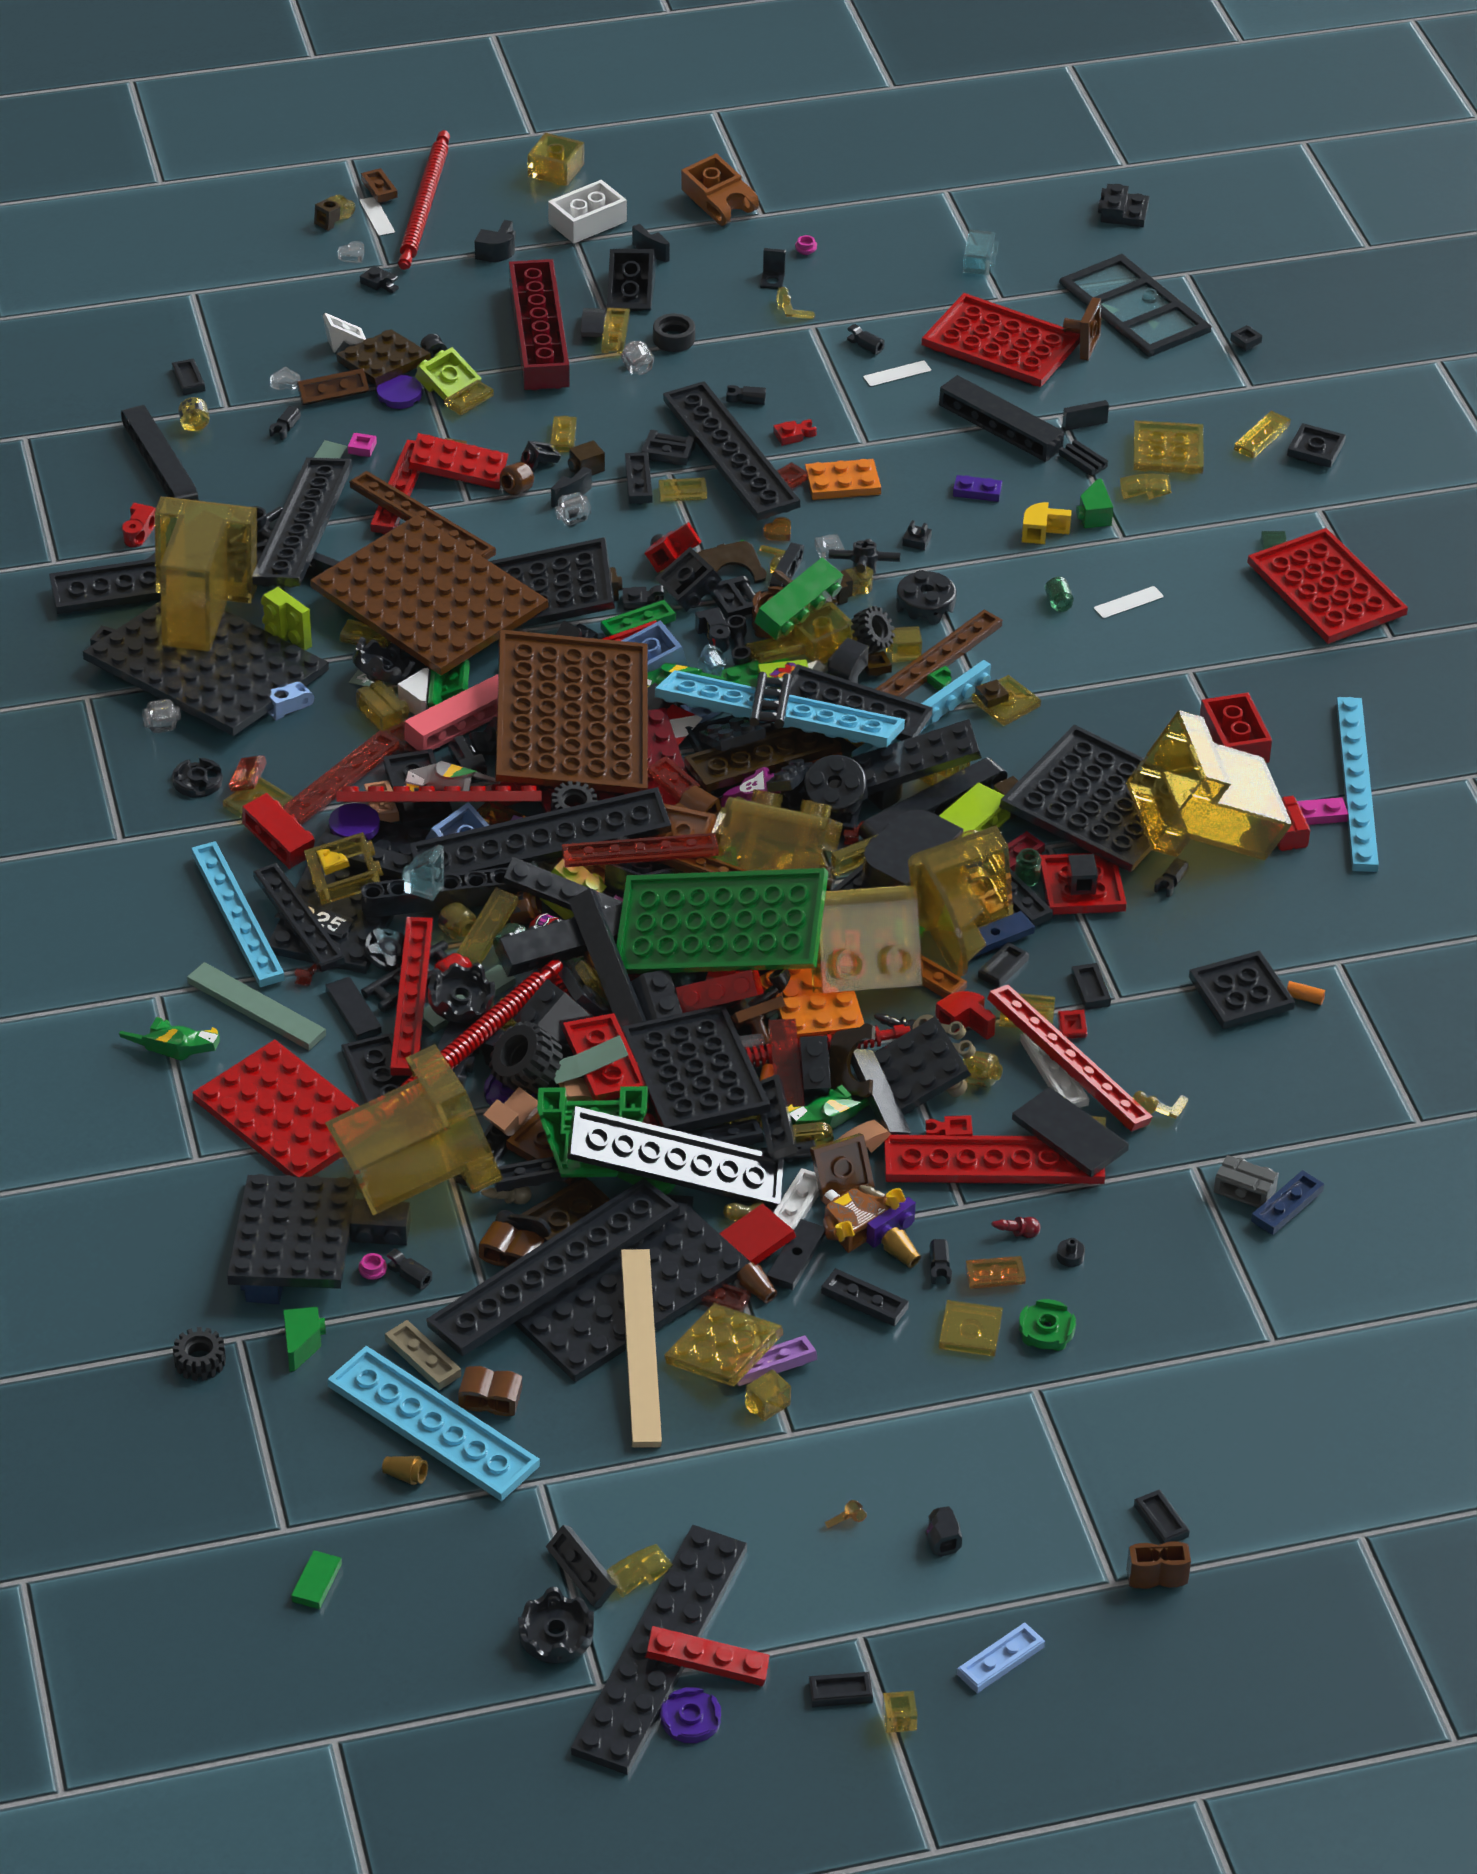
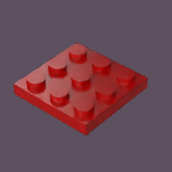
M1093 853L1039 855V867L1047 905L1053 910V915L1126 912L1127 903L1117 865L1094 854L1098 872L1096 894L1070 895L1066 875L1068 855Z

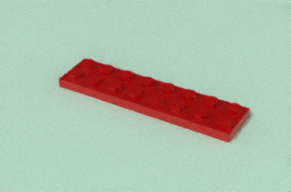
M342 786V791H336V802H542V791H537V786H521V791H511V786H496V791H486V786H470V791H461L460 786H444V791H435L434 786H419V791H410L409 786H393V791H384L383 786H368V791H359L358 786Z
M890 1135L884 1141L885 1182L1105 1184V1168L1090 1177L1035 1136Z

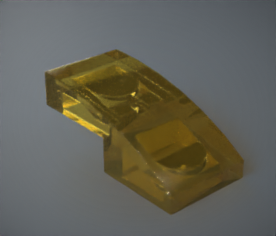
M1137 474L1120 478L1121 492L1124 499L1147 493L1150 500L1172 493L1170 478L1165 474Z
M654 1544L627 1556L606 1571L618 1585L616 1590L623 1598L645 1580L652 1584L673 1565L659 1546Z

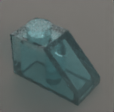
M437 845L415 856L410 865L405 866L402 873L405 892L434 900L444 885L443 846Z

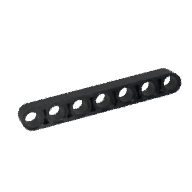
M145 405L121 410V419L126 431L173 507L177 509L198 503L199 498L194 483Z
M984 758L865 820L861 824L858 834L869 843L871 838L876 837L882 832L886 824L891 823L900 814L910 810H925L939 816L977 783L993 789L995 784L1008 778V773L991 758Z
M507 867L367 883L361 888V906L364 915L368 917H382L505 903L507 895L522 890L502 883L508 869Z

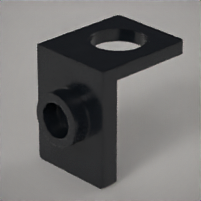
M764 248L763 274L760 288L782 289L785 277L786 250ZM774 278L777 279L778 282L768 283L766 280Z

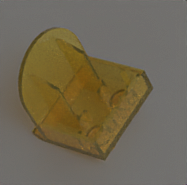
M753 789L751 801L728 797L725 804L727 812L717 859L748 871L819 868L823 851L837 853L843 823L830 819L832 809L830 805L802 800L800 812L781 808L782 795Z
M997 826L981 831H966L959 835L957 839L917 852L908 860L914 923L926 928L925 932L930 931L948 966L958 977L967 974L968 961L986 946V942L978 928L1013 914L1009 848Z
M913 885L826 891L817 967L811 969L813 992L829 993L923 985L917 893Z

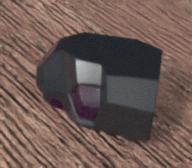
M949 1506L936 1508L928 1516L929 1525L925 1531L931 1550L935 1555L941 1557L954 1554L962 1547V1534L959 1523Z

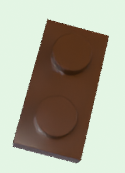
M381 168L361 173V181L378 203L398 198L397 189Z

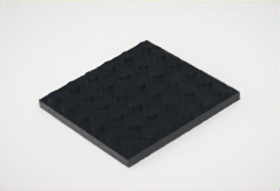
M1073 725L1001 799L999 807L1122 869L1132 872L1202 796L1204 787L1077 725Z

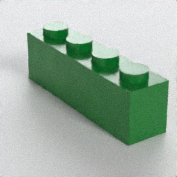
M823 557L820 558L763 604L758 610L755 623L775 640L783 634L785 636L793 630L795 624L799 621L801 623L804 622L812 610L820 609L828 597H834L839 593L842 588L840 584L844 575Z

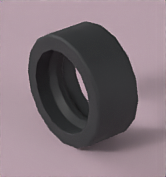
M676 313L658 317L653 324L654 344L659 349L668 352H680L689 349L695 341L694 321L688 316ZM667 331H680V332H683V333H682V334L673 335V334H667V333H665V332H667Z

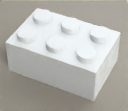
M602 180L548 201V223L572 243L580 242L583 239L627 222V200Z

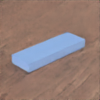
M1024 1622L958 1667L957 1675L978 1694L1045 1647V1640Z

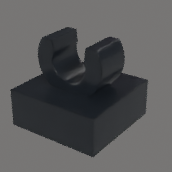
M912 520L903 537L902 546L925 550L932 537V529L928 528L927 523H923L922 527L915 526V521Z

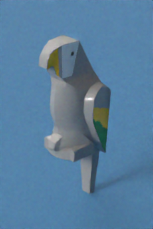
M444 761L409 770L405 778V786H409L410 791L419 789V786H434L435 791H444V786H460L461 791H469L471 778L496 784L501 782L495 781L494 777Z

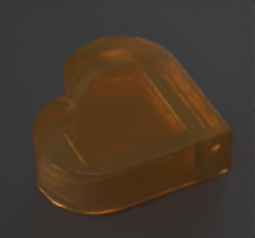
M778 517L773 522L764 525V537L768 540L790 541L791 521L786 517Z

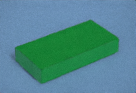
M314 1550L291 1595L292 1602L320 1609L342 1565V1559Z

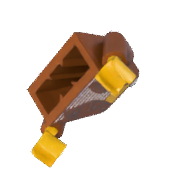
M900 1188L892 1189L886 1196L882 1197L865 1194L858 1189H851L841 1196L834 1190H829L822 1199V1202L826 1205L825 1218L823 1220L826 1238L830 1241L838 1240L848 1253L866 1242L868 1222L890 1208L896 1210L900 1202L906 1201Z

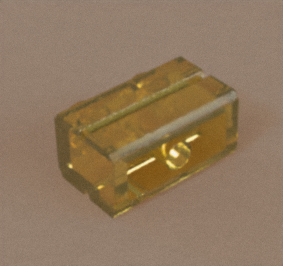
M378 680L371 683L369 687L364 686L357 689V708L384 735L393 732L395 728L400 729L405 726V720L408 719L410 712L409 706L405 700L400 701L396 697L392 687H387L382 681Z

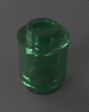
M1063 577L1051 578L1045 584V592L1051 607L1058 612L1068 611L1073 605L1074 598L1067 580Z
M1026 848L1021 850L1016 857L1015 874L1028 887L1034 886L1040 881L1042 860L1039 853L1034 849Z

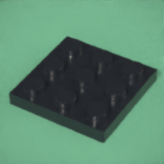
M1260 950L1189 970V979L1223 1029L1295 1008V1000Z
M936 1016L874 1052L903 1115L971 1076V1073Z

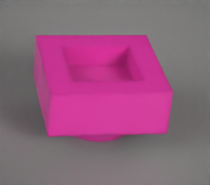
M354 433L348 444V454L371 457L377 444L376 436Z

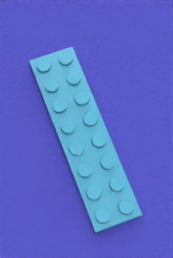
M368 1346L361 1349L327 1379L329 1388L501 1502L540 1467V1459Z

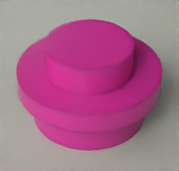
M803 235L795 243V249L803 255H809L817 250V243L812 236Z
M376 1253L365 1255L359 1263V1273L366 1279H378L387 1271L385 1260Z

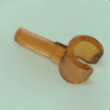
M851 1500L846 1504L845 1511L826 1521L825 1525L827 1528H830L849 1518H852L855 1522H861L867 1517V1513L862 1509L863 1506L858 1501Z

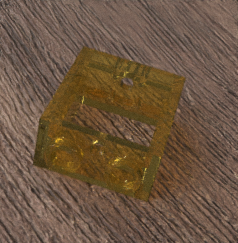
M363 832L304 851L321 905L359 894L365 884L380 882L379 876L383 875L379 861H373L372 856L376 855L372 841H366ZM329 849L331 852L344 854L346 858L363 854L368 872L326 884L321 870L322 865L316 851Z

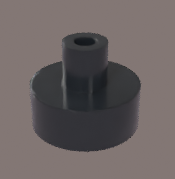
M1068 1238L1059 1243L1057 1247V1260L1062 1265L1076 1267L1083 1263L1085 1247L1080 1241L1075 1238Z

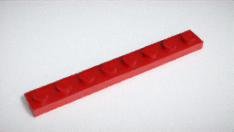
M407 917L390 1067L391 1075L412 1076L418 1072L433 918Z
M1005 985L990 991L987 1000L1131 1132L1150 1124L1153 1116L1013 988Z

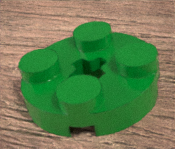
M1041 1299L1036 1301V1305L1029 1308L1027 1305L1020 1313L1019 1331L1022 1335L1023 1343L1028 1346L1061 1351L1066 1348L1067 1343L1074 1337L1076 1318L1074 1314L1071 1315L1067 1311V1306L1059 1301ZM1045 1322H1051V1327H1046L1043 1325L1045 1324Z

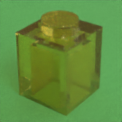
M919 626L894 628L895 630L892 631L895 634V638H892L894 641L890 644L891 646L886 648V652L891 653L892 662L914 661L921 656L922 638Z
M772 1369L746 1385L745 1404L751 1413L758 1415L763 1421H766L791 1404V1385Z

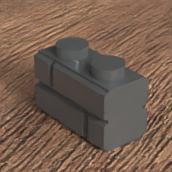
M1227 1155L1216 1174L1214 1193L1259 1208L1275 1194L1279 1173L1274 1172L1268 1167H1260L1249 1163L1243 1158Z

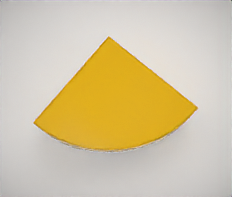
M329 849L316 851L325 875L350 866L346 856L342 853L331 852Z

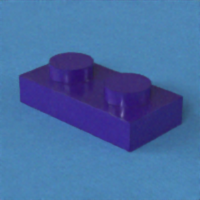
M956 475L953 496L999 502L1002 480Z
M905 1198L906 1201L900 1202L896 1210L890 1208L867 1223L866 1242L874 1248L881 1244L883 1236L894 1227H897L899 1230L907 1229L915 1222L916 1203L911 1198Z

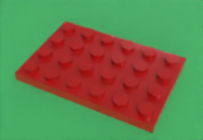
M963 293L922 337V346L1039 387L1044 385L1080 344V334L1063 332V327L966 293Z
M1327 528L1248 555L1247 563L1328 644L1407 615L1408 607Z
M275 1039L192 1092L193 1100L284 1174L295 1177L314 1176L382 1130L381 1124L377 1123L371 1114Z

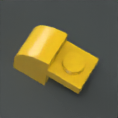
M1049 502L1037 503L1028 507L1024 513L1022 542L1045 544L1046 533L1070 534L1072 510L1048 508Z

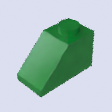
M1097 479L1080 496V505L1076 506L1078 520L1081 519L1084 529L1112 526L1113 505L1102 479Z
M318 1307L284 1310L289 1372L296 1371L321 1347V1335H326L325 1318H319Z

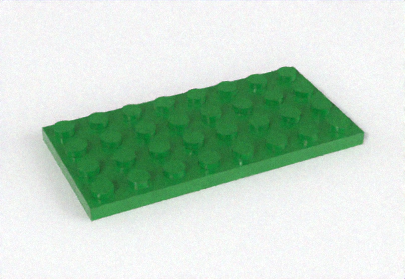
M826 868L627 875L616 945L627 974H643L667 970L670 973L816 968L828 871Z

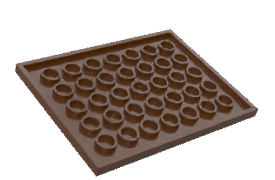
M418 514L310 580L312 589L441 676L498 640L500 630L512 631L548 608V599Z
M500 630L495 781L560 787L562 783L567 786L568 781H572V784L576 785V781L581 782L582 787L584 784H587L589 789L593 788L596 791L629 794L647 790L648 644Z

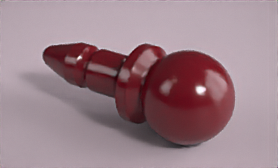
M1016 1217L1015 1220L1000 1219L991 1223L994 1228L1002 1231H1012L1015 1236L1022 1235L1026 1238H1033L1040 1232V1223L1034 1217Z

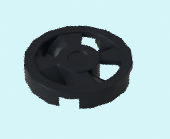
M199 758V762L191 763L190 759L185 760L173 770V785L175 789L188 797L211 795L218 791L223 782L220 765L206 758ZM212 770L217 777L208 778L207 772ZM207 785L205 791L199 792V787Z

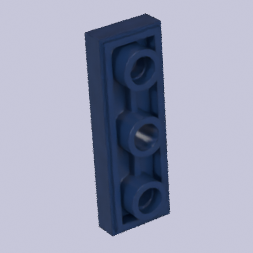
M1019 911L956 936L955 944L968 959L999 948L1007 942L1011 943L1035 933V926L1022 911Z

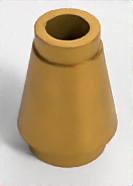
M894 1227L883 1236L881 1243L884 1245V1250L909 1268L914 1267L920 1261L921 1256L904 1230Z
M386 1456L382 1464V1472L409 1484L416 1485L425 1481L428 1464L420 1456Z

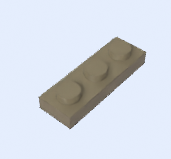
M408 1320L385 1333V1341L438 1390L461 1377V1368Z

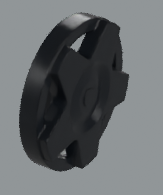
M377 928L367 936L364 943L366 957L373 965L382 970L392 971L402 965V963H396L398 959L402 960L405 935L390 929ZM373 939L375 943L370 945V940ZM376 957L382 958L383 962L377 959Z

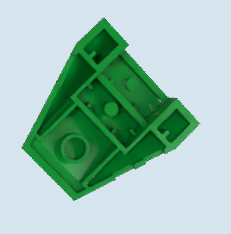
M648 1086L620 1087V1100L567 1101L566 1087L538 1089V1115L561 1177H617L619 1171L567 1159L572 1111L577 1106L642 1122L647 1112Z

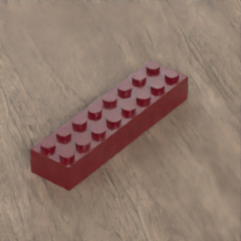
M553 259L509 261V284L524 390L570 387L569 359Z

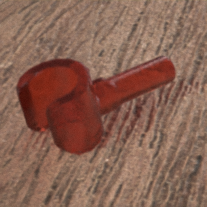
M861 821L854 830H844V845H858L859 828L864 821Z
M314 963L307 970L297 968L295 971V976H297L295 984L309 986L312 981V975L319 969Z

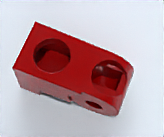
M133 503L130 507L131 518L122 525L123 538L126 546L139 547L146 541L157 525L156 507Z

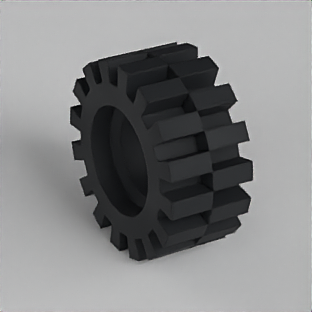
M871 606L857 612L851 620L853 623L851 630L855 632L852 633L853 638L856 637L857 642L869 646L868 653H875L891 646L890 644L894 641L892 638H895V634L892 633L895 630L894 626H890L891 618L887 619V612L882 613L883 609L877 608V606Z
M568 781L567 786L562 783L560 788L556 787L554 793H552L551 811L568 808L570 806H567L566 803L577 802L581 805L597 801V794H594L595 790L593 788L589 789V785L584 784L582 787L581 782L576 781V785H573L572 781Z
M197 1327V1332H193L191 1328L187 1330V1335L182 1332L179 1334V1339L176 1338L174 1341V1365L179 1374L183 1373L184 1378L188 1379L191 1375L192 1381H197L198 1377H202V1381L207 1380V1375L213 1378L216 1376V1371L220 1373L223 1370L222 1366L226 1364L225 1344L222 1336L219 1337L218 1332L212 1333L210 1328H206L205 1332H203L202 1327ZM196 1351L209 1352L208 1355L203 1357L190 1356L191 1353Z

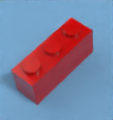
M268 793L242 807V824L289 869L313 856L315 840L312 833L305 830L298 823L297 819L293 815H289L282 808L280 802L274 800Z
M752 969L676 987L682 1013L764 994L759 971Z

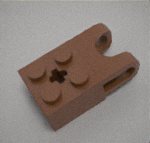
M717 153L681 170L682 191L721 226L731 222V210L741 209L746 213H751L759 208L757 194L742 181V176Z

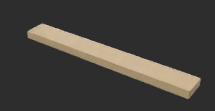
M650 1249L621 1250L632 1447H661L662 1437Z

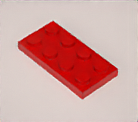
M418 433L408 469L499 490L501 486L500 473L506 466L508 454Z
M614 1013L563 1023V1032L573 1055L619 1035L627 1050L628 1056L583 1075L594 1101L620 1098V1087L646 1086Z

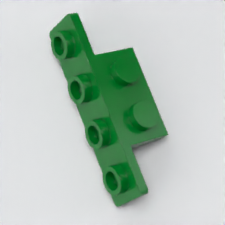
M468 659L442 676L430 669L428 708L468 689L470 668Z

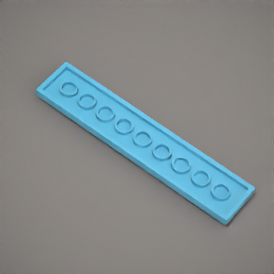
M674 670L655 688V697L664 699L666 702H680L693 708L703 707L716 713L726 712L739 718H750L755 687L677 670ZM789 695L783 727L800 728L808 733L818 732L831 738L841 737L848 739L850 742H864L872 744V746L877 748L887 747L904 729L905 719ZM764 698V699H763V700L778 701V699H767V698ZM761 710V712H775V713H776V711H772V710Z

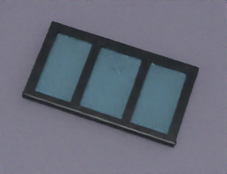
M1123 254L1064 276L1059 280L1063 287L1086 306L1089 305L1092 297L1101 298V318L1148 357L1211 332L1212 326Z

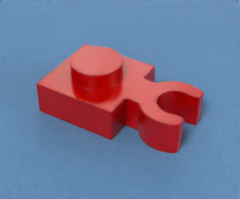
M811 419L804 420L801 424H797L796 421H788L774 425L773 433L781 445H787L803 441V436H816L817 428L816 426L812 427Z
M971 1115L944 1116V1122L935 1119L925 1120L926 1135H973Z

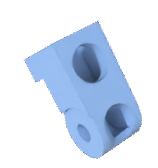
M294 682L284 687L271 689L270 699L274 708L268 713L276 721L283 718L285 714L312 705L314 695L301 682ZM278 691H284L288 697L281 699L275 697L274 694Z

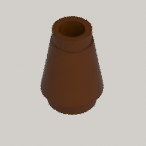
M750 1262L737 1274V1279L740 1281L739 1285L764 1303H769L777 1295V1291L760 1265Z

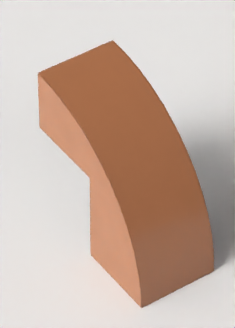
M518 1087L504 1104L497 1099L483 1116L504 1134L512 1136L538 1113V1100Z

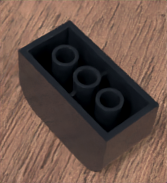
M910 810L900 814L894 821L886 824L879 835L871 838L865 848L861 884L863 899L869 905L892 917L905 919L942 884L941 879L945 861L961 850L964 829L925 810Z

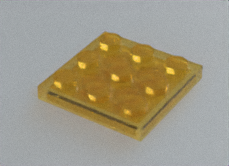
M1134 421L1133 470L1203 474V424Z
M714 1303L664 1356L666 1364L734 1387L784 1333L782 1325Z

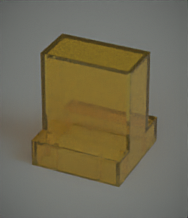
M160 497L155 510L156 592L161 593L162 646L210 651L227 601L252 603L257 585H253L252 575L257 566V508Z
M1181 710L1176 712L1126 782L1152 850L1178 857L1192 839L1266 860L1292 826V822L1264 758L1214 743L1204 718Z
M435 1044L405 1058L414 1077L413 1081L325 1122L344 1167L372 1215L382 1212L459 1174L462 1175L473 1194L503 1180L467 1092Z

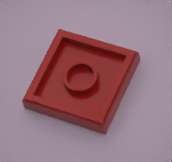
M763 1203L719 1233L755 1265L796 1237L795 1231Z

